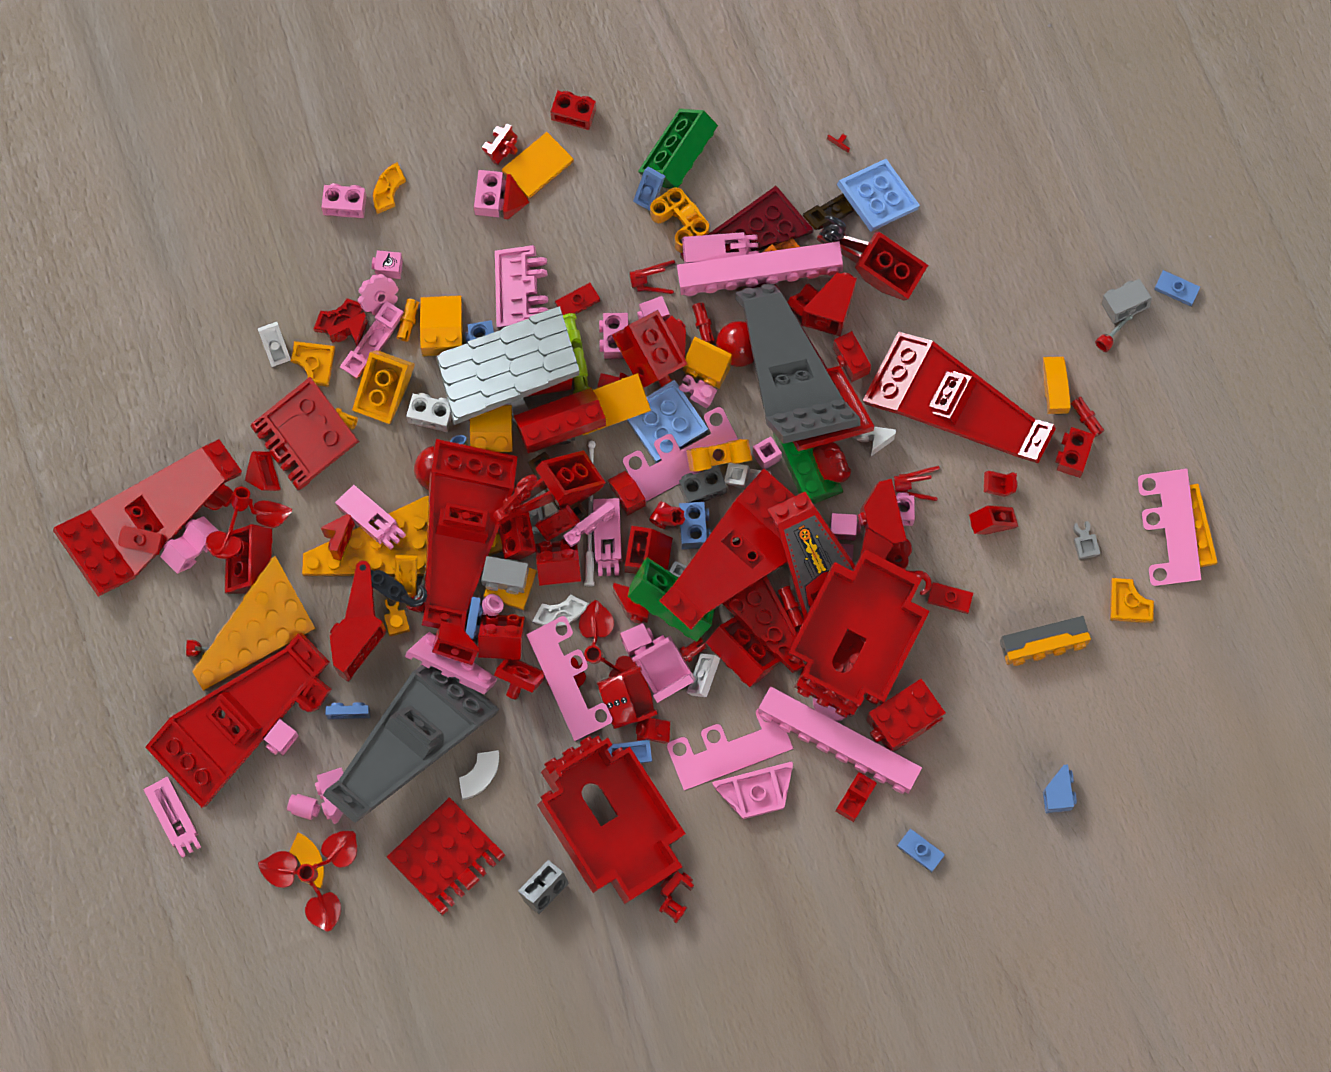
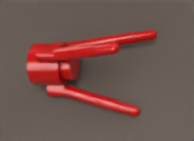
M675 260L631 271L632 288L637 287V291L673 294V290L644 286V284H648V275L664 272L666 269L663 267L674 264Z
M935 466L894 476L895 493H908L909 496H914L915 498L937 501V497L908 492V490L912 489L911 482L932 478L931 475L914 476L939 470L940 467Z

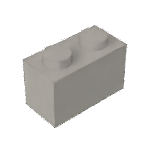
M1137 279L1126 282L1116 290L1111 289L1103 295L1102 306L1113 324L1129 315H1135L1150 308L1152 297L1141 280Z
M486 556L481 580L482 585L492 591L504 589L510 594L524 593L529 571L528 563Z

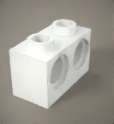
M419 393V395H412L406 418L410 424L448 432L452 415L447 399H434L428 394ZM422 405L426 407V409L422 412L416 411V408L418 406ZM440 410L446 412L442 417L436 416V413Z

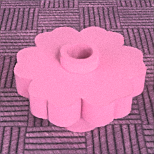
M383 274L372 275L370 280L364 281L358 291L361 296L358 298V302L365 312H370L376 316L386 301L395 305L398 300L395 294L399 289L391 278H387Z

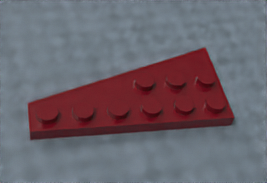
M774 186L707 235L744 232V235H757L758 239L750 240V243H758V248L750 249L751 251H759L768 248L772 244L777 245L784 241L787 242L792 238L796 239L814 232V229L781 190ZM732 243L725 244L726 253L739 252V248L730 250V244ZM682 252L680 253V258L684 261V255Z

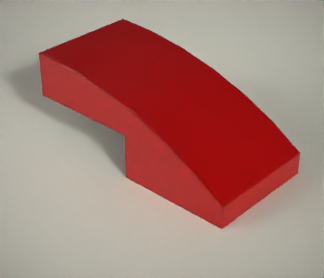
M858 772L835 812L854 822L877 782Z

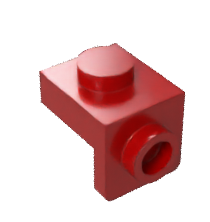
M808 283L799 293L791 296L787 303L796 314L803 316L804 307L816 296L818 291Z
M990 470L984 472L985 493L1006 497L1016 492L1018 486L1017 473L1011 472L1006 475Z
M313 677L303 693L295 698V701L299 703V707L302 710L313 712L321 707L332 689L317 677Z
M655 718L639 721L636 726L637 741L650 740L659 743H669L671 721Z
M677 871L672 878L667 877L660 885L662 888L660 894L667 898L680 883L691 891L694 888V884L691 883L693 879L685 872L681 874Z

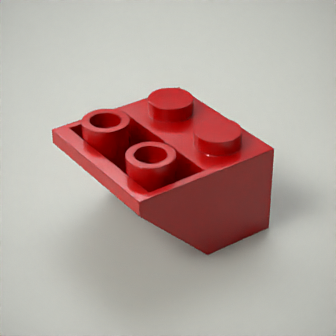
M631 526L625 561V573L637 574L647 557L668 571L673 537L651 528Z
M565 539L555 542L542 541L535 544L539 586L581 581L577 544L570 547Z
M482 614L478 635V658L521 660L525 616L515 614L490 616Z

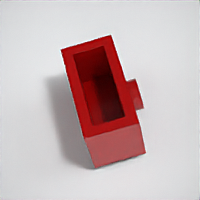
M853 331L834 339L833 350L837 355V362L841 368H844L851 383L870 374L871 364Z

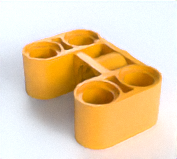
M671 188L651 203L650 215L654 222L663 223L674 216L683 224L684 227L675 234V248L679 253L683 252V244L679 242L683 237L709 234L708 221L680 188ZM677 197L680 201L673 202L671 199ZM656 209H663L664 212H663V213H656L655 210H656ZM701 227L705 229V231L697 232L695 229Z
M749 439L733 440L723 444L686 450L690 471H702L711 469L715 465L742 463L752 460ZM719 449L722 456L716 461L713 458V452Z

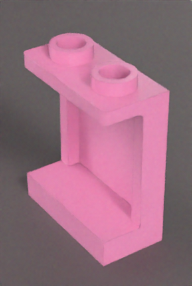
M664 635L653 640V646L649 648L643 646L634 651L635 656L632 657L633 662H636L637 666H641V672L653 691V697L657 703L696 680L671 636L665 638Z

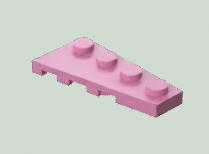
M431 632L423 636L405 655L410 660L414 657L422 661L421 665L427 668L433 666L441 670V674L448 678H458L459 683L482 694L487 693L497 681L496 677L474 662L472 665L432 653L435 635Z

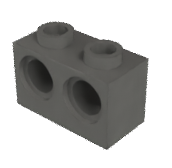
M718 465L711 469L702 470L694 475L693 473H688L679 480V488L686 503L706 502L727 493V485ZM708 478H715L717 483L711 485L706 480ZM694 485L698 490L696 492H689L687 488Z
M547 860L518 892L523 901L540 914L569 882L564 872Z

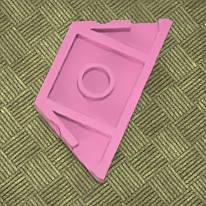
M793 762L714 781L712 784L742 820L782 810L785 807Z

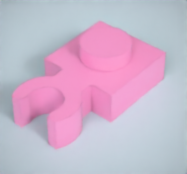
M686 375L683 381L687 382L688 386L682 383L679 389L682 392L691 393L689 399L707 409L711 405L717 389L702 380L696 383L690 375Z

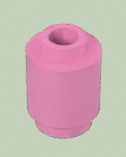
M292 794L287 805V811H290L292 815L308 820L317 817L321 808L317 799L301 794Z

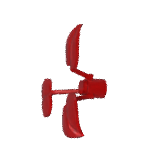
M223 484L204 506L212 510H219L222 506L228 507L232 504L234 508L228 534L222 531L210 533L206 538V548L213 556L220 559L232 558L240 552L241 540L238 537L231 536L238 511H244L248 505L251 513L256 515V521L268 528H275L283 524L292 513V509L266 500L256 502L253 507V499H250V490L248 488L240 486L235 488L233 492L231 488Z
M594 600L587 606L579 620L581 634L586 638L594 637L591 646L585 649L584 656L586 661L591 664H597L601 661L613 668L609 673V677L636 667V662H633L630 656H620L616 660L615 665L603 658V653L596 646L598 636L606 637L612 632L614 619L611 613L598 600ZM574 657L571 658V665L575 669L582 667L583 662L579 665ZM583 671L573 676L578 688L581 687L586 680L585 672Z
M340 831L326 838L322 844L321 853L328 859L318 864L315 863L313 866L303 864L296 870L298 866L297 859L287 851H278L258 862L262 875L276 887L286 888L294 883V875H298L300 880L312 886L318 897H312L308 900L305 914L309 922L326 932L331 931L337 924L341 914V903L339 898L332 892L321 894L314 883L318 877L317 868L329 864L331 861L339 868L351 865L357 856V840L354 831Z

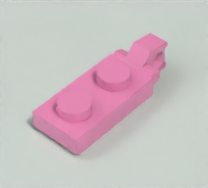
M608 501L563 535L569 546L572 547L580 543L581 535L584 533L588 535L597 528L596 524L599 522H606L611 519L615 511L613 504Z

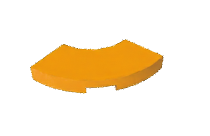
M398 162L384 170L375 186L373 202L377 214L396 207L394 202L395 192L400 185L406 182Z
M298 832L289 852L299 860L301 865L310 864L313 866L315 863L323 862L321 854L314 843ZM324 866L317 868L318 877L314 881L319 889L322 888L324 881Z

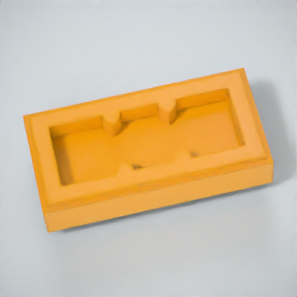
M396 555L395 580L403 585L409 597L417 596V556Z

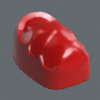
M835 442L820 445L813 449L817 466L824 480L827 479L839 483L848 480L851 475V469L848 467L846 456Z

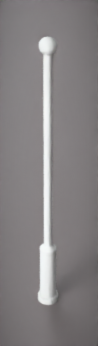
M591 440L587 445L589 447V458L593 463L596 443ZM593 495L589 497L588 515L593 513ZM592 532L588 534V551L585 558L584 586L592 587L595 584Z

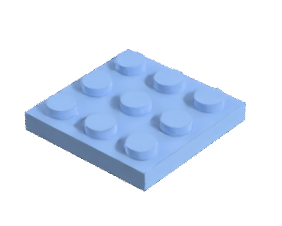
M887 159L849 175L837 183L839 189L870 232L908 215L920 207Z
M675 380L647 396L651 411L627 419L655 463L662 461L654 446V442L666 434H672L681 449L708 432L707 426L685 394L679 389V385ZM663 440L660 443V449L664 453H669L673 449V444L670 440Z

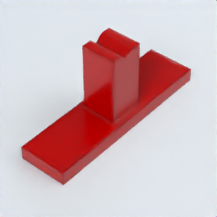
M842 134L838 140L831 135L827 136V140L849 153L850 148L843 144L847 138L846 135Z

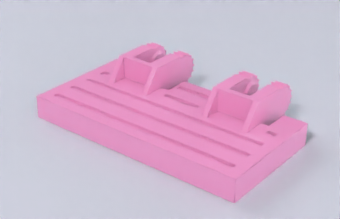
M534 245L495 251L496 324L499 330L548 310L545 307L531 308V305L548 303V297L545 295L529 297V295L537 294V278L547 276V270H530V267L547 264V258L544 257L528 259V257L536 256Z

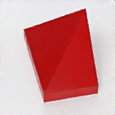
M507 174L503 207L504 219L511 218L530 203L511 174Z
M253 451L250 456L245 481L262 491H279L281 488L271 454L269 453L270 451Z

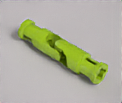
M569 313L563 315L579 367V375L572 378L575 389L573 394L590 387L587 381L588 371L580 331L577 330L575 321L577 317L575 314Z

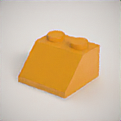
M694 337L685 358L687 365L683 367V371L693 379L698 378L710 386L720 389L731 369L732 354Z
M503 405L471 418L470 446L495 452H512V405Z

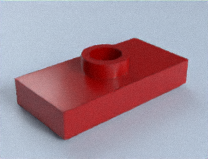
M591 282L556 300L555 304L557 307L560 306L562 315L569 313L576 315L600 302V297Z
M566 505L538 521L535 526L546 541H549L576 526L580 520L570 506Z
M122 525L117 545L159 555L164 534Z
M933 582L927 603L968 614L974 593Z

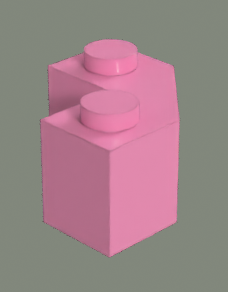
M204 516L196 520H190L185 526L186 530L183 536L175 540H169L163 547L164 551L160 557L177 574L191 568L197 562L195 558L203 550L206 553L208 552L206 538L210 533L218 531Z

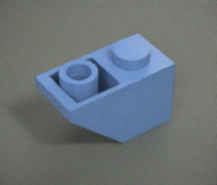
M1068 764L1062 766L1043 791L1045 813L1071 811L1074 804L1077 803L1076 793L1071 788V783L1074 782L1073 772L1069 770Z

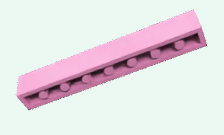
M832 242L677 265L681 295L694 296L700 292L714 293L721 289L735 290L742 286L755 287L758 284H776L778 281L784 280L793 282L799 278L807 277L813 279L819 275L826 274L834 276L837 272H843V261L840 243Z
M771 686L758 708V713L761 714L760 717L770 723L771 721L778 723L779 728L788 733L792 731L798 734L797 737L806 743H809V741L815 743L819 750L835 754V758L843 763L848 761L854 764V768L862 773L869 772L874 775L873 778L883 784L887 782L893 785L892 788L901 794H904V792L909 794L922 769L917 764Z

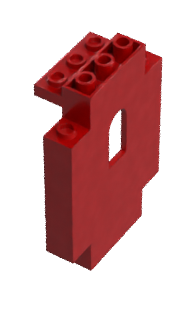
M866 549L862 552L853 571L834 562L787 653L790 656V661L798 665L805 664L794 688L798 689L797 693L806 698H809V696L816 698V703L825 708H828V706L835 708V713L845 718L847 716L852 717L855 714L857 708L861 706L864 700V695L867 696V701L875 705L884 703L930 612L911 602L922 578ZM848 629L866 640L852 668L848 672L842 673L833 667L832 660Z
M599 735L593 739L589 736L580 742V747L576 749L570 747L562 753V758L556 760L554 757L544 764L545 768L541 771V774L552 790L540 797L542 800L537 806L592 893H595L611 882L623 903L626 904L682 868L669 845L683 837L686 833L631 747L625 750L620 747L610 754L608 749L613 744L609 738L602 741ZM587 784H595L601 789L617 817L603 826L599 824L583 799L582 790Z

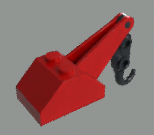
M833 216L825 217V220L833 222L834 225L830 224L820 231L817 236L819 242L822 244L839 242L841 254L857 263L855 268L865 282L887 295L903 301L909 299L929 266L928 264L879 231L873 235L870 242L845 236L846 225L841 220Z
M359 561L356 564L345 619H342L340 623H336L330 630L331 635L329 636L333 666L340 677L349 682L387 633L383 622L375 617L373 588L391 601L404 603L410 607H419L427 599V590L423 585L419 586L422 591L421 598L414 600L409 597L401 583L384 571L371 570L370 564L367 561Z

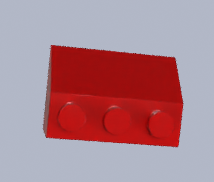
M254 524L232 531L231 536L240 538L242 545L240 552L236 556L226 559L225 594H247L261 572L264 571L271 561L272 529Z
M736 617L718 626L705 642L725 662L726 666L732 669L740 677L741 681L749 687L758 683L781 662Z

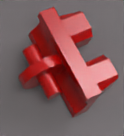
M508 124L504 128L497 126L493 131V136L496 139L494 143L488 141L482 147L484 153L496 165H499L501 160L507 157L509 153L515 155L518 151L514 146L517 143L516 139L518 136L512 131V126Z

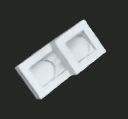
M728 463L724 481L728 485L745 489L761 470L750 469L747 465Z

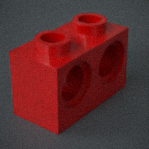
M557 90L550 111L551 120L590 130L596 112V101L588 96L580 97L569 91L562 92ZM562 104L569 105L567 108L560 107ZM582 109L588 110L587 113H580L579 111Z
M1071 427L1069 433L1065 432L1061 442L1064 445L1063 452L1058 451L1055 463H1058L1057 471L1081 478L1095 434ZM1077 439L1082 443V445L1076 446L1073 444L1072 440ZM1066 458L1074 459L1076 464L1071 465L1067 463Z
M529 512L500 524L499 533L505 559L521 560L537 552Z

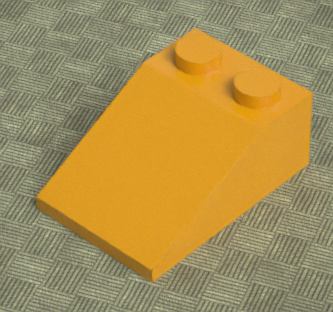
M462 296L421 297L420 345L422 356H438L444 351L463 345Z
M378 350L370 352L352 411L391 424L408 387L415 364Z

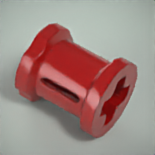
M669 895L661 905L659 912L666 913L677 924L686 912L687 907H682Z

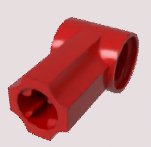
M660 501L649 517V521L661 529H665L667 525H682L685 521V511L680 507H671L667 503Z

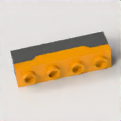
M1084 616L1004 635L1000 639V644L1006 664L1018 666L1024 664L1025 660H1042L1046 658L1045 655L1052 653L1054 656L1066 653L1068 649L1074 648V651L1082 650L1087 647L1086 645H1088L1091 638Z

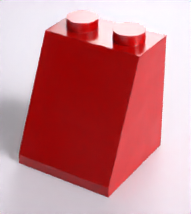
M837 272L804 307L801 325L840 337L853 299L857 278L849 273L844 272L841 274Z

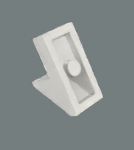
M274 322L258 328L271 367L290 361L291 359L278 323Z
M874 427V431L852 438H856L860 442L873 441L872 456L894 440L896 430Z

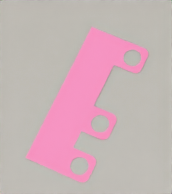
M717 407L704 415V420L711 434L680 450L672 434H666L654 442V446L662 461L649 467L641 451H635L624 457L623 463L629 475L640 488L646 502L678 485L682 476L688 473H693L694 475L701 472L690 471L686 450L738 440L721 407ZM713 413L722 415L723 421L719 426H713L710 423V416ZM663 440H670L673 444V449L669 453H664L660 449V443ZM716 449L713 452V458L716 461L719 460L722 453L719 449ZM634 456L642 460V465L637 470L629 466V460Z
M1188 469L1140 475L1138 477L1139 493L1143 496L1161 493L1162 507L1145 509L1142 512L1143 526L1146 530L1165 528L1169 563L1154 564L1149 567L1150 583L1153 586L1201 580ZM1146 478H1152L1156 482L1155 488L1151 491H1146L1142 487V483ZM1155 512L1160 516L1158 524L1150 525L1147 523L1146 518L1149 513ZM1157 568H1163L1167 572V577L1163 581H1157L1153 577V573Z
M561 616L528 633L527 637L574 741L609 725L612 722V716L604 703L588 710L573 677L588 668V664L582 651L579 649L565 656L563 655L558 643L571 637L573 631L568 619L565 616ZM559 622H564L567 625V633L563 636L556 632V625ZM574 655L580 656L583 661L582 667L579 669H575L571 665V658ZM598 709H603L607 714V719L603 723L598 722L595 718V713Z
M757 709L756 716L762 728L759 731L728 742L721 725L715 724L701 731V736L707 748L706 751L694 755L688 739L685 737L670 741L667 744V749L684 790L792 750L793 746L787 732L780 729L779 724L774 721L771 723L763 721ZM710 730H717L720 733L721 738L717 743L708 741L707 733ZM676 743L685 744L687 750L684 755L677 756L674 754L673 746Z

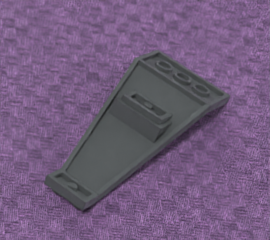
M764 284L762 287L745 288L743 291L736 292V300L744 308L766 424L778 439L784 444L860 426V417L841 397L779 289L774 284Z
M421 665L411 673L340 779L327 788L323 796L356 823L494 717L499 708L480 692L459 683L458 678H448L441 674V670L433 666L427 668Z

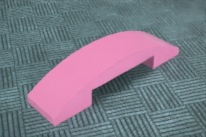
M386 301L375 316L376 320L355 350L350 351L340 368L356 379L364 372L369 353L382 350L404 312Z

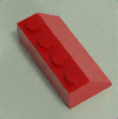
M592 388L514 415L528 454L606 426V417Z

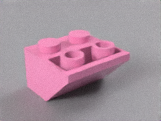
M342 767L317 775L318 782L315 783L318 795L325 801L321 803L323 812L327 820L331 819L334 824L339 822L343 812L326 799L323 794L327 788L340 779L344 773Z

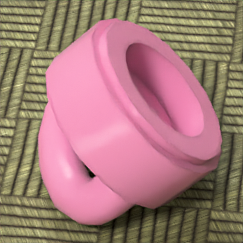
M495 594L487 595L482 601V614L498 615L504 607L502 599Z

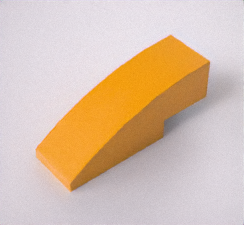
M1043 357L1047 413L1068 414L1070 411V395L1064 357Z

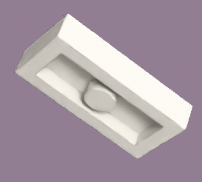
M700 654L693 673L696 680L689 684L688 694L707 697L721 658L711 654Z

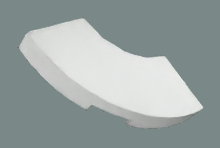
M571 594L564 602L558 605L542 603L532 623L544 626L561 616H565L570 624L581 617L589 603ZM564 622L557 623L556 627H562L566 624Z
M499 750L477 753V762L474 769L467 775L459 777L462 800L478 795L491 783L499 766Z

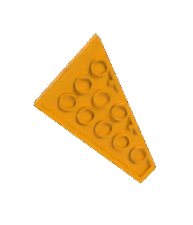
M429 496L420 498L388 513L396 520L399 528L406 534L404 538H401L398 534L395 535L400 540L398 544L392 540L389 541L394 546L391 550L383 543L379 544L362 528L358 527L352 531L341 561L333 559L328 549L329 542L303 553V576H354L355 567L359 561H367L373 571L381 570L389 576H395L396 555L417 556V576H424L426 571ZM376 520L369 522L377 531L380 529L374 523Z
M276 556L271 558L267 567L261 572L255 584L249 589L243 601L232 613L214 642L192 670L202 690L209 688L285 646L298 633L305 635L315 629Z

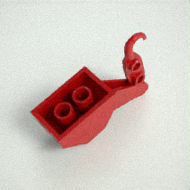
M584 450L544 460L535 468L540 479L537 481V476L531 474L520 480L514 489L515 493L503 501V507L495 511L493 517L498 524H503L512 518L554 501L560 509L566 505L572 506L578 501L581 503L598 492L606 482ZM545 489L548 490V492H546V493H544V494H542V495H540V496H538V497H536V498H534V499L528 501L529 499H531L532 497L536 496L537 494H539L540 492L544 491Z
M892 478L879 481L861 507V513L858 514L860 526H864L866 531L861 554L866 549L886 559L893 545L903 543L907 539ZM908 571L926 582L924 590L920 591V595L926 594L932 586L930 576L924 571Z

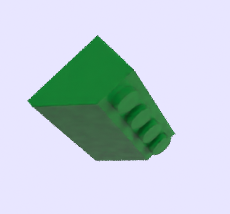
M679 109L638 170V173L643 176L644 170L650 167L665 175L662 187L678 188L682 184L687 172L693 167L697 157L703 152L708 140L714 135L718 125L704 110Z
M773 433L799 494L806 492L812 503L816 504L844 492L839 482L824 480L813 454L815 447L797 451L793 442L783 444Z
M647 557L630 584L628 597L634 603L646 608L652 615L658 616L669 626L675 627L686 637L697 642L712 626L714 609L707 613L692 630L688 628L659 601L674 585L678 577Z

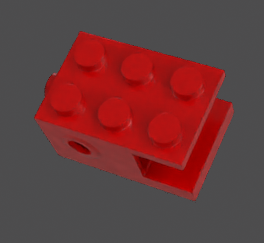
M659 310L612 334L632 374L638 373L643 388L656 381L660 383L661 387L672 381L669 374L687 365Z
M921 678L870 711L866 721L873 729L870 732L873 740L876 743L881 741L885 748L895 752L943 721L942 716L946 712Z

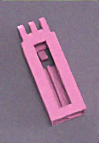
M744 232L683 237L684 264L759 253V251H751L750 249L758 248V243H750V240H757L758 237L757 235H744ZM732 243L730 244V250L739 248V252L726 253L725 244Z
M355 485L335 502L339 510L345 515L350 514L353 521L379 544L383 543L390 550L394 547L389 542L390 540L396 544L400 542L395 536L396 534L401 538L406 536L399 528L396 520ZM373 517L377 518L374 523L377 527H380L378 531L368 523L370 520H374Z
M619 498L593 499V512L608 501L615 507L614 516L606 522L601 521L596 524L597 528L594 530L595 563H598V576H603L602 568H607V576H611V568H615V576H619V562H622ZM609 539H612L613 553H611L610 544L605 545V553H603V540L609 541Z
M168 776L143 789L172 846L177 848L182 858L186 856L185 851L182 849L185 846L189 853L194 852L190 845L193 842L197 849L201 848L196 837L198 833ZM181 821L184 829L186 830V833L180 825L176 828L180 834V836H177L172 825Z

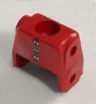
M641 666L633 667L597 682L603 703L606 704L612 716L611 724L613 729L639 722L658 714L657 709H654L649 686L641 673Z

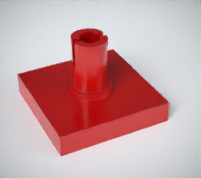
M505 659L496 668L494 676L510 683L506 696L514 700L518 699L521 689L533 693L545 679L542 670L514 659Z

